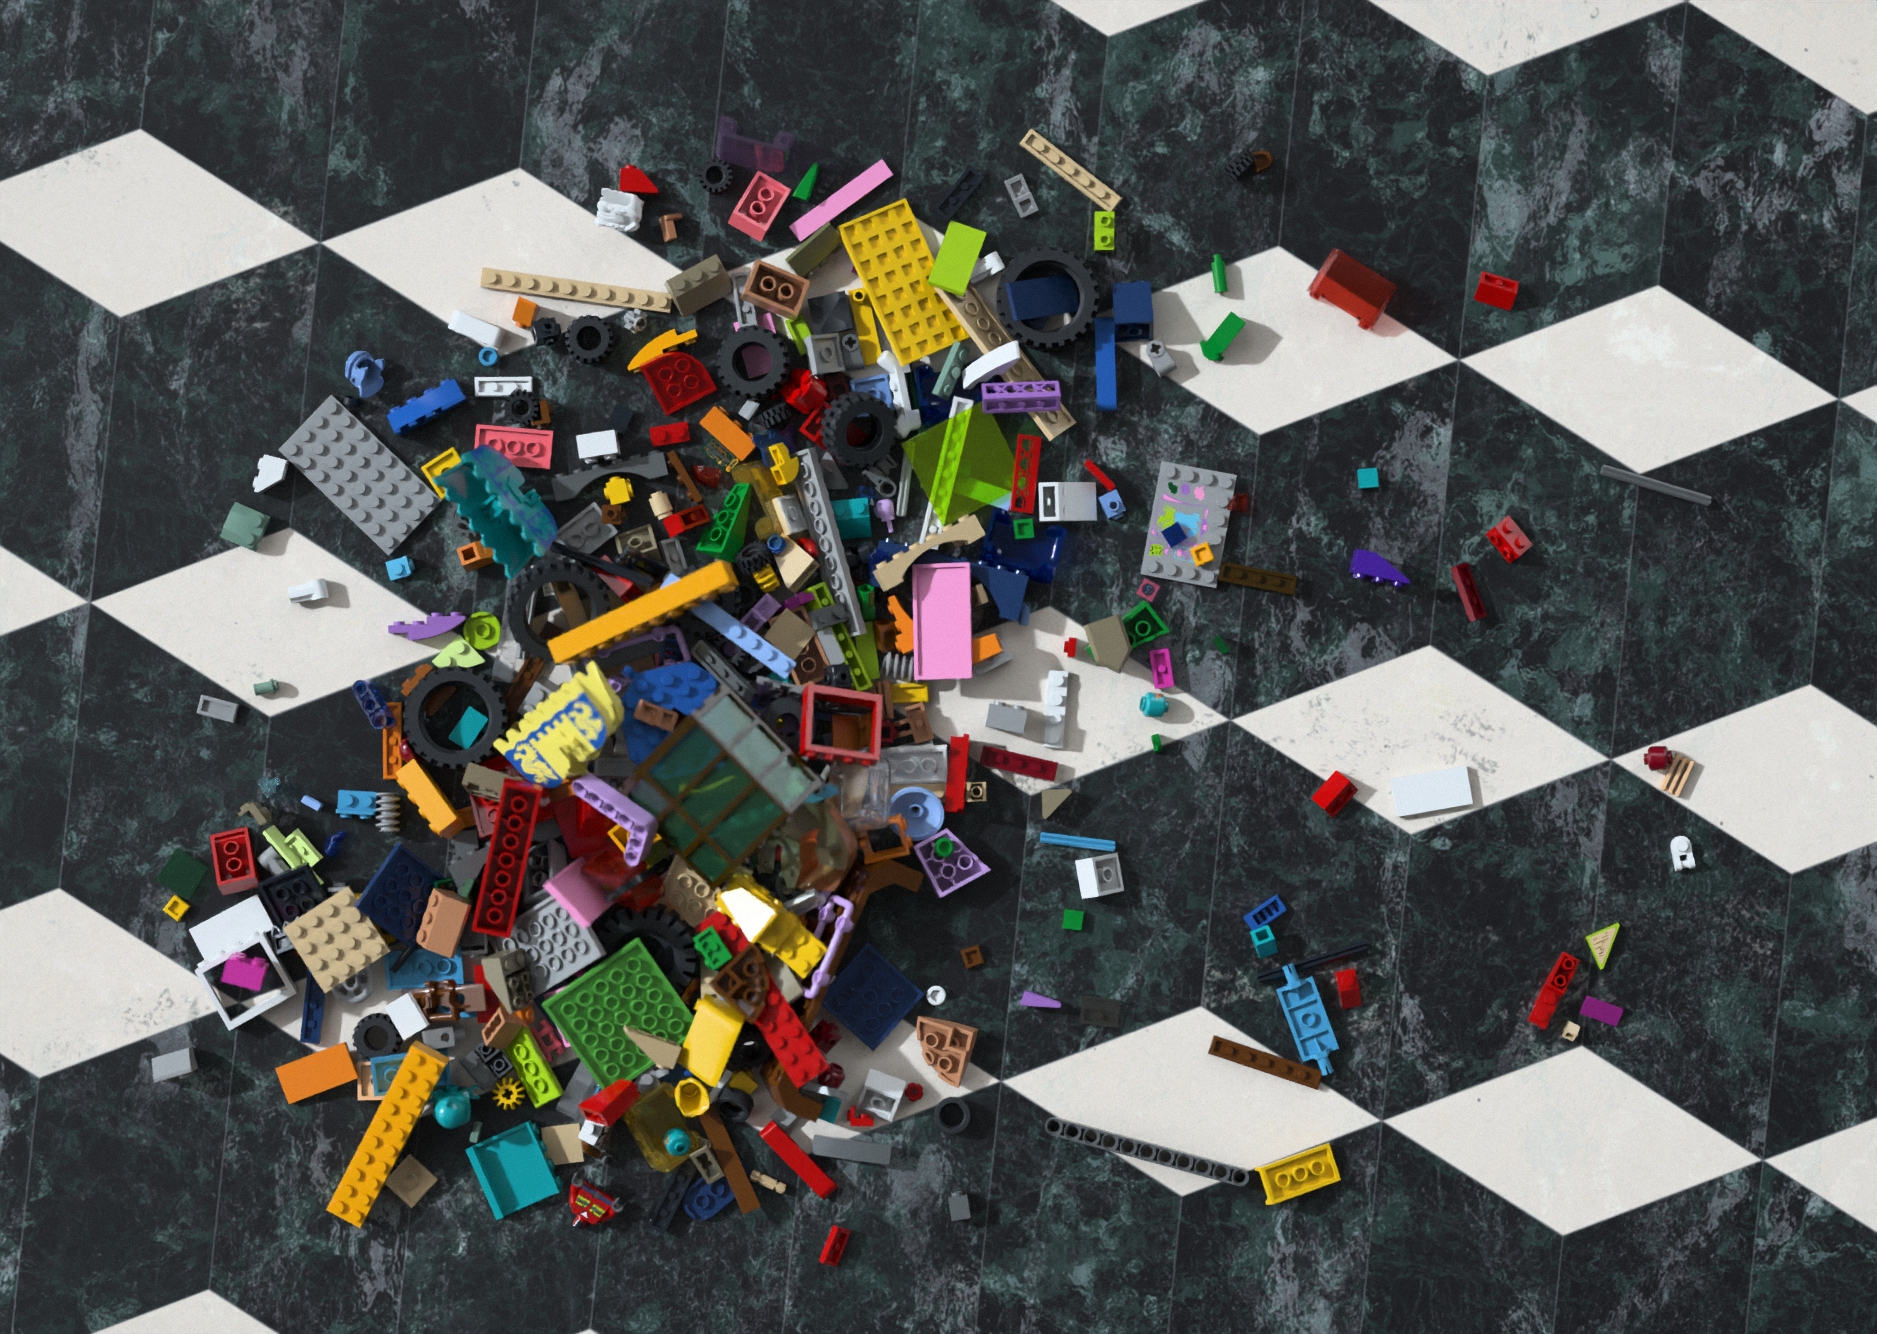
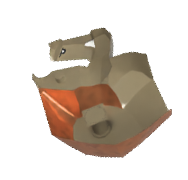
M803 802L789 815L792 819L784 827L780 824V831L776 829L778 833L771 840L766 838L762 842L764 847L758 852V873H773L776 845L780 844L783 848L781 852L782 876L786 882V890L783 893L786 895L795 889L811 890L814 888L822 891H834L851 869L859 844L851 828L833 803ZM768 826L763 827V828H761V829H758V830L754 831V840H755Z

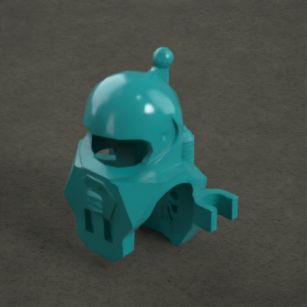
M449 1085L446 1088L433 1091L432 1098L427 1102H433V1117L439 1124L448 1129H453L469 1122L471 1116L470 1098H480V1094L474 1095L472 1090L479 1089V1086L472 1085L468 1088L465 1086Z

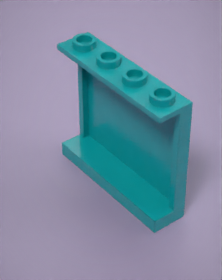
M531 1120L466 1149V1153L496 1220L562 1191L563 1183L561 1178L555 1175L553 1170L555 1165L551 1158H547L545 1153L547 1147L543 1140L540 1141L538 1136L540 1133L536 1123H532Z

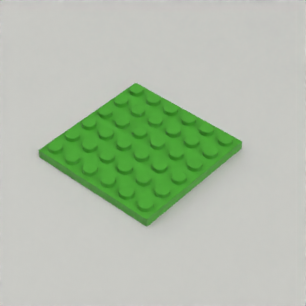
M639 938L630 942L542 1003L546 1012L602 1090L619 1079L631 1081L655 1064L625 1033L624 1025L677 1042L681 1046L684 1044L694 1020L693 1015Z

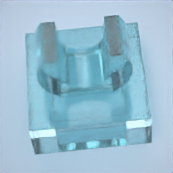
M264 776L257 783L265 797L269 798L276 793L274 788L280 785L281 782L278 777L269 781L268 777Z

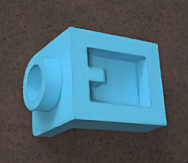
M409 556L385 562L390 581L414 575L412 570H415L413 559H409Z

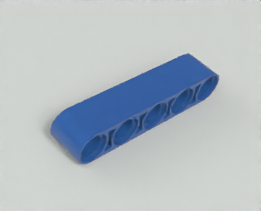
M1114 317L1095 318L1097 412L1116 411Z

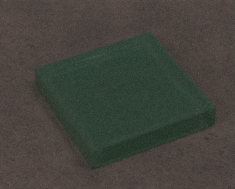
M176 848L156 881L189 901L208 872L209 867L181 849Z

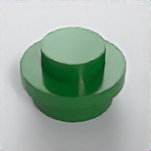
M941 838L936 841L934 850L938 856L948 857L952 854L954 846L948 838Z

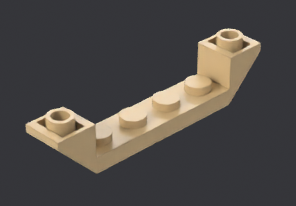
M966 782L965 802L986 801V782ZM947 783L870 786L871 805H888L894 794L908 787L928 789L941 802H945Z

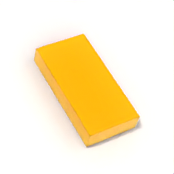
M928 682L891 684L893 703L929 702Z

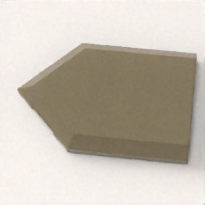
M1119 613L1084 625L1095 662L1118 674L1121 673L1132 651Z

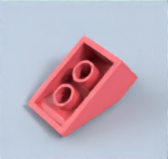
M758 170L734 209L728 224L761 242L791 189Z

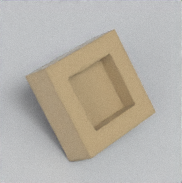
M982 584L971 588V604L973 608L989 602Z

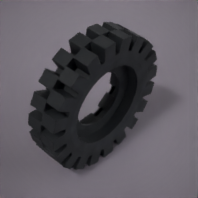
M642 901L641 905H636L635 902L627 903L625 908L621 909L618 907L611 912L610 917L606 916L601 922L600 928L597 929L596 937L606 954L592 962V968L625 947L627 942L633 937L649 935L656 938L663 945L665 961L660 970L679 995L683 992L684 986H688L694 973L697 960V950L694 947L695 942L693 940L695 935L690 932L691 926L686 919L682 921L680 919L681 914L674 909L671 912L666 910L667 905L658 903L657 906H652L651 901Z

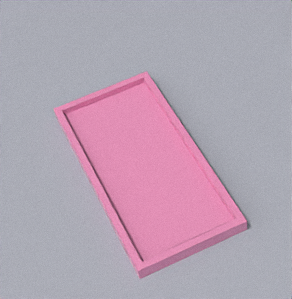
M971 563L912 564L914 680L973 679Z
M582 856L543 886L584 929L621 898L620 896L610 903L606 902L605 896L613 891H607L602 885L604 880L600 874Z

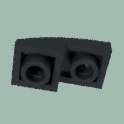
M485 1041L474 1048L498 1079L501 1080L515 1069V1066L500 1048L487 1047Z

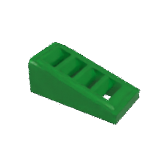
M817 163L811 166L793 193L794 199L803 202L809 201L820 168Z

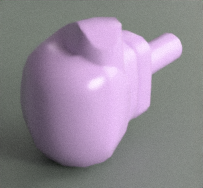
M890 499L880 500L877 502L876 507L873 508L874 514L877 518H881L882 522H887L889 533L894 532L891 520L895 519L893 502Z

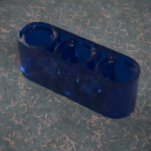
M371 680L355 681L352 686L353 693L372 726L376 729H391L395 724V718L376 684ZM364 684H365V686H366V691H365V692H363V685H364ZM373 701H375V708H374V709H373V707H372V702H373ZM382 717L385 719L384 725L381 722Z

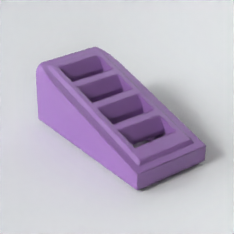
M1024 990L1020 1005L1060 1008L1061 1002L1029 990Z

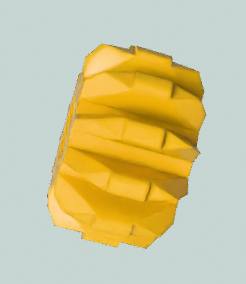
M767 564L766 568L763 567L761 571L757 570L753 574L758 585L765 593L772 592L780 586V581L770 564Z
M510 1077L508 1083L506 1078H502V1084L500 1082L495 1084L499 1089L492 1090L493 1093L498 1094L493 1097V1100H500L497 1106L499 1107L502 1103H505L504 1110L508 1109L509 1104L511 1109H515V1103L517 1105L522 1104L518 1098H525L524 1094L519 1093L525 1088L517 1087L520 1084L519 1080L513 1084V1077ZM506 1089L512 1090L511 1098L505 1097Z

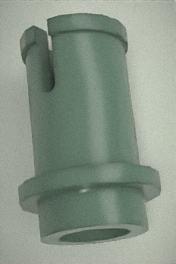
M273 679L253 685L256 696L271 692L275 694L276 691H279L278 681Z

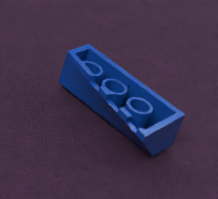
M448 378L440 383V387L436 389L432 387L424 391V395L420 398L415 396L406 401L407 405L403 407L399 405L392 408L387 417L394 433L401 437L467 401L457 380Z

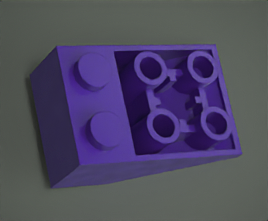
M1361 549L1354 550L1349 573L1353 574L1354 578L1364 580L1366 577H1370L1372 582L1383 584L1385 581L1391 582V586L1399 588L1410 584V580L1379 554Z

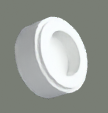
M932 986L929 988L927 1000L931 1004L940 1005L944 1002L946 993L942 987Z

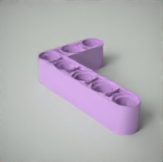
M587 773L573 782L572 789L576 795L631 832L624 853L626 862L631 866H636L650 853L657 832V819L591 773Z

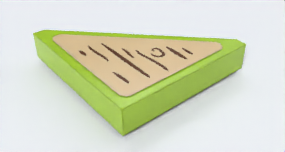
M1615 923L1585 937L1600 970L1604 968L1619 929V923Z

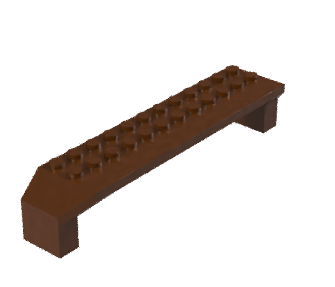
M864 859L853 862L837 894L853 904V912L850 916L853 926L849 932L843 933L827 970V974L830 976L829 983L826 986H821L814 998L811 999L802 995L790 1004L808 1033L869 894L892 883L917 892L925 874L892 859L866 865ZM835 903L832 909L835 913V919L832 923L826 924L820 941L828 948L836 932V921L845 911V907ZM825 955L815 965L811 975L806 976L802 980V986L811 990L813 975L816 970L820 969ZM775 1053L771 1054L772 1058L766 1060L767 1063L762 1065L759 1075L773 1102L787 1112L816 1123L823 1104L812 1096L798 1091Z

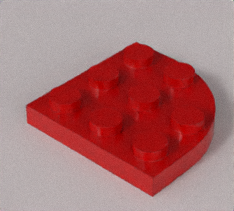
M668 352L640 364V368L666 416L717 390L706 367L697 358L689 354Z

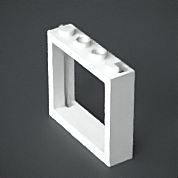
M256 931L248 936L249 939L245 942L239 940L232 944V949L227 952L223 949L214 954V959L210 961L205 959L197 964L198 968H196L195 973L229 1031L298 992L280 957L275 955L273 945L265 931L261 933ZM260 941L287 988L231 1019L204 972L227 960L232 953L241 952Z

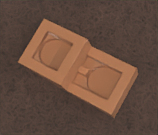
M639 700L633 718L672 732L679 714L664 707H658L645 700Z

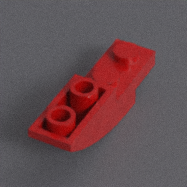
M1562 952L1533 1004L1534 1007L1527 1019L1528 1022L1543 1030L1546 1029L1580 960Z

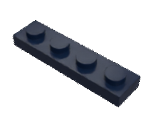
M309 968L300 1042L320 1044L326 993L323 992Z

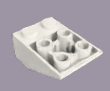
M1096 482L1038 483L1039 522L1097 521Z

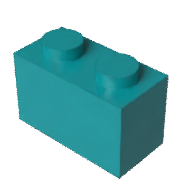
M469 706L448 738L464 749L474 746L480 741L477 739L479 735L486 733L489 717L474 707Z

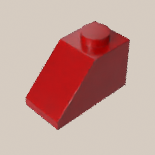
M625 165V168H620L619 191L629 194L659 195L658 189L640 169H637V166Z
M702 503L663 520V523L670 538L711 520Z
M1352 967L1335 971L1334 975L1342 1009L1362 1005L1355 969Z

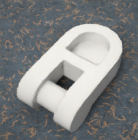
M1684 836L1675 837L1671 841L1675 871H1682L1683 868L1694 869L1695 861L1690 840ZM1686 855V860L1680 861L1679 856Z

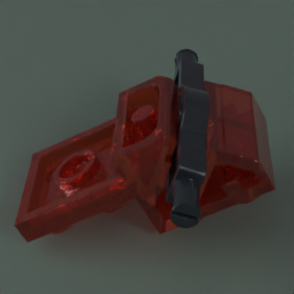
M605 851L581 867V874L610 886V894L605 896L606 902L615 901L634 911L641 912L665 896V886L656 873L668 866L669 862L664 858L647 869L648 864L646 861L642 860L636 866H631L624 858Z

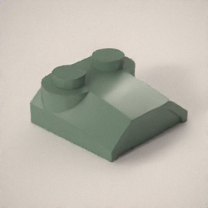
M235 502L223 526L221 538L257 552L271 517Z

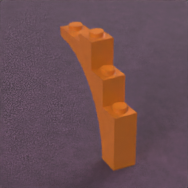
M893 595L887 598L889 601L887 607L891 615L894 614L897 621L894 623L899 632L902 631V634L896 636L897 642H895V645L899 652L908 655L914 652L913 619L906 612L899 598ZM995 633L982 638L972 639L973 667L1005 653L998 635Z

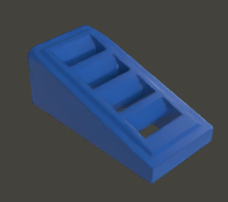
M1276 894L1243 918L1253 931L1267 925L1287 911V909ZM1271 902H1274V904L1279 910L1278 912L1275 911V909L1271 905ZM1267 906V908L1269 909V911H1270L1271 914H1272L1271 917H1270V915L1268 914V912L1266 911V909H1265L1264 907ZM1259 911H1261V913L1265 917V921H1263V919L1259 915ZM1253 915H1254V917L1256 918V920L1258 921L1259 925L1256 923V921H1255L1254 918L1252 917Z

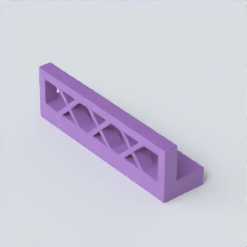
M1059 381L982 383L983 413L1060 411ZM1055 388V391H1046L1045 389ZM1008 389H1013V390H1015L1016 392H1014V393H1009V392H1007V390H1008ZM1026 389H1034L1035 391L1028 392ZM986 390H995L996 393L987 394Z

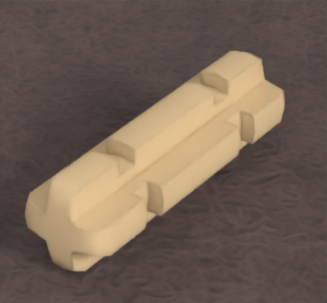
M755 1170L752 1171L749 1177L751 1181L759 1182L760 1185L771 1190L775 1189L780 1194H783L786 1189L785 1183L777 1182L776 1179L764 1174L760 1175V1172Z

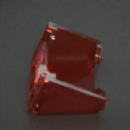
M1333 248L1306 291L1310 292L1308 295L1317 301L1319 298L1325 299L1353 316L1359 322L1357 325L1367 331L1374 328L1399 288L1350 256Z

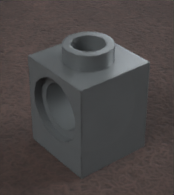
M963 1191L952 1192V1196H948L952 1221L971 1218L967 1193L963 1194Z

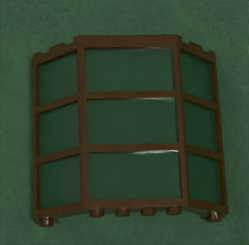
M728 682L723 683L714 694H711L702 703L703 708L699 706L633 771L636 775H630L617 790L657 819L658 828L656 833L713 891L717 888L723 889L729 883L727 878L739 865L743 868L751 860L748 856L753 851L757 854L764 847L762 842L766 838L771 840L778 833L776 828L780 824L784 827L792 819L789 815L813 793L817 795L824 788L822 784L825 782Z

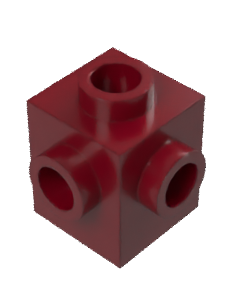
M882 719L881 730L886 731L887 735L886 737H881L880 747H889V744L897 740V728H894V723H890V720Z
M824 1019L809 1033L817 1047L825 1054L842 1039L838 1033L839 1028L833 1022L827 1023Z

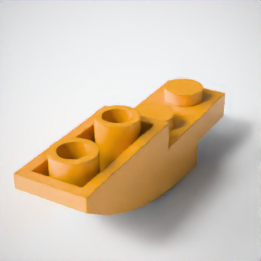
M673 329L655 338L632 359L628 365L629 372L634 371V374L642 372L640 364L660 354H664L666 350L667 353L678 350L677 346L685 344V346L696 343L695 339L699 338L696 330L677 335L676 330Z

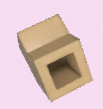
M1567 1021L1562 1037L1573 1041L1578 1035L1580 1026Z

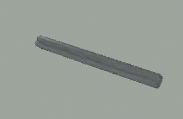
M1603 465L1600 471L1601 475L1704 506H1709L1712 501V497L1608 465Z

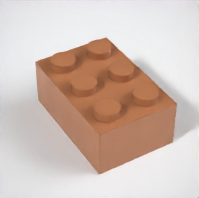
M757 259L752 266L740 299L793 321L798 316L810 281Z

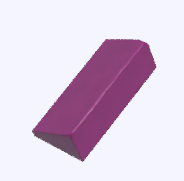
M1586 996L1580 1014L1617 1026L1624 1009Z

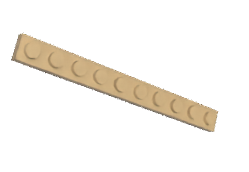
M483 267L480 287L663 313H670L672 298L669 293Z

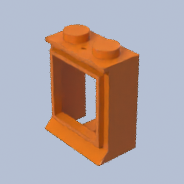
M901 813L863 823H856L855 829L860 836V847L864 851L865 865L910 854L913 842L911 836L907 837L908 823L906 818H902ZM897 823L902 846L873 853L867 830Z

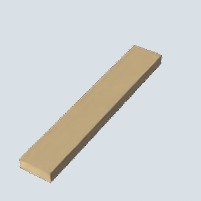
M1030 129L1019 145L1107 212H1112L1122 200V197L1033 129Z

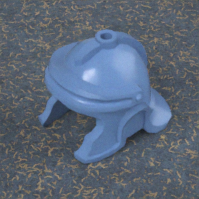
M356 351L348 358L345 376L360 390L361 398L370 397L382 388L384 380L381 377V371L384 370L385 361L384 359L373 360L371 354L366 351Z

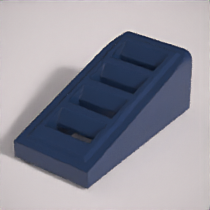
M666 636L662 641L658 667L664 664L663 658L679 661L680 646L676 637ZM666 643L675 644L677 648L666 647L665 645ZM665 650L676 652V655L664 654Z

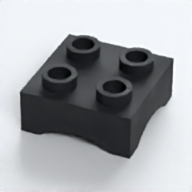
M845 290L807 299L815 335L853 330Z

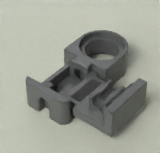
M884 454L882 456L883 460L867 467L862 472V476L866 475L877 485L875 489L882 496L892 497L897 492V485L886 475L890 474L888 471L892 467L895 469L899 464L889 454ZM890 483L893 485L894 490L891 494L884 493V484Z

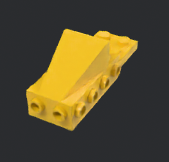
M745 872L738 875L734 874L729 880L730 885L726 890L723 888L716 896L718 898L715 902L718 906L717 909L723 915H729L733 919L732 923L738 928H742L750 942L761 943V948L765 952L775 953L804 979L825 955L828 947L801 924L802 922L798 920L799 917L794 912L788 911L779 899H774L764 886H759L750 874Z

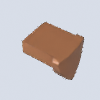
M682 213L665 215L659 219L664 242H670L677 238L673 221L683 219Z

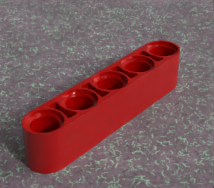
M773 1120L759 1132V1135L823 1200H826L838 1188L837 1184Z

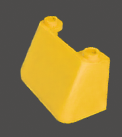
M705 993L703 999L698 998L694 1009L697 1010L684 1045L681 1047L677 1063L709 1086L716 1088L744 1018L727 1002Z

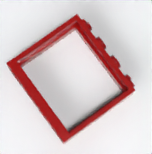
M808 684L803 689L800 756L810 757V759L820 758L826 762L840 761L845 765L860 764L865 768L867 766H875L880 761L883 695ZM813 699L873 708L871 754L811 745Z

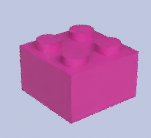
M232 953L227 959L221 981L260 991L264 985L269 963H266L265 959L260 957L252 959L246 957L247 954Z

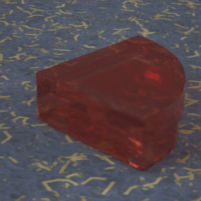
M1248 493L1235 495L1230 500L1227 510L1246 512Z

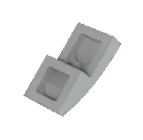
M1022 174L1004 181L1021 218L1038 211V207Z

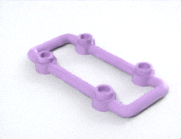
M662 625L654 626L651 632L631 637V639L625 642L613 643L614 647L604 651L600 649L596 651L597 655H595L600 658H607L611 651L651 639L661 642L666 638V635L675 633L684 660L675 661L674 659H668L664 662L663 666L657 668L692 660L683 632L676 625L668 627ZM584 657L583 662L587 671V665L591 662V659ZM615 675L610 677L608 682L615 692H619L623 689L624 685L631 684L632 680L628 677L621 678Z
M832 895L818 915L819 923L813 935L820 940L826 924L832 923L835 919V913L832 910L835 903L845 907L843 915L836 921V932L822 965L813 975L811 990L802 986L805 993L803 995L807 998H814L818 994L820 987L826 986L829 983L830 976L827 974V970L843 933L849 932L853 926V922L850 920L853 904L838 895ZM797 973L801 983L803 978Z

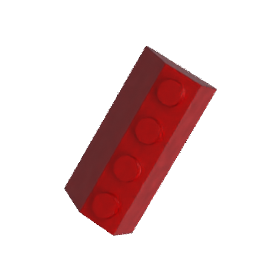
M656 795L631 796L646 811L656 808ZM575 799L577 838L609 836L607 832L618 823L585 800Z

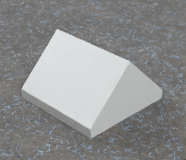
M411 992L384 1007L403 1040L413 1037L430 1025Z

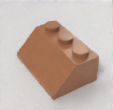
M433 888L426 912L423 915L420 930L417 933L416 942L427 950L454 959L472 905L454 891Z

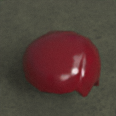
M408 737L401 741L399 753L407 764L413 759L419 763L425 760L415 751Z

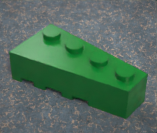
M1144 600L1121 617L1132 649L1170 632L1150 605ZM1088 644L1084 649L1095 662L1090 644Z

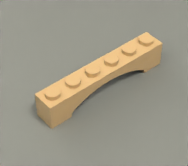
M966 514L958 519V524L953 526L950 523L941 528L942 533L936 535L934 532L925 537L926 542L921 545L919 541L909 546L910 551L905 554L900 551L892 556L894 560L889 563L885 560L877 564V569L873 571V574L882 590L885 592L903 582L902 576L908 566L926 550L949 542H964L965 545H968L986 535L975 514L970 517Z

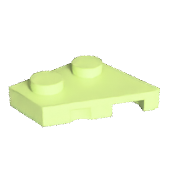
M459 634L432 662L441 669V667L446 666L468 668L482 664L486 660Z

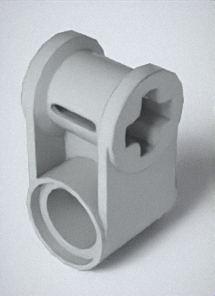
M1153 340L1147 344L1146 353L1160 378L1177 369L1172 357L1160 341ZM1152 344L1159 346L1158 354L1155 352L1151 353Z

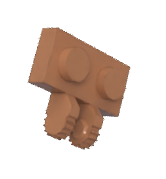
M923 702L904 707L907 718L893 722L894 727L902 726L908 722L911 730L899 732L897 734L898 738L913 734L916 744L934 739Z

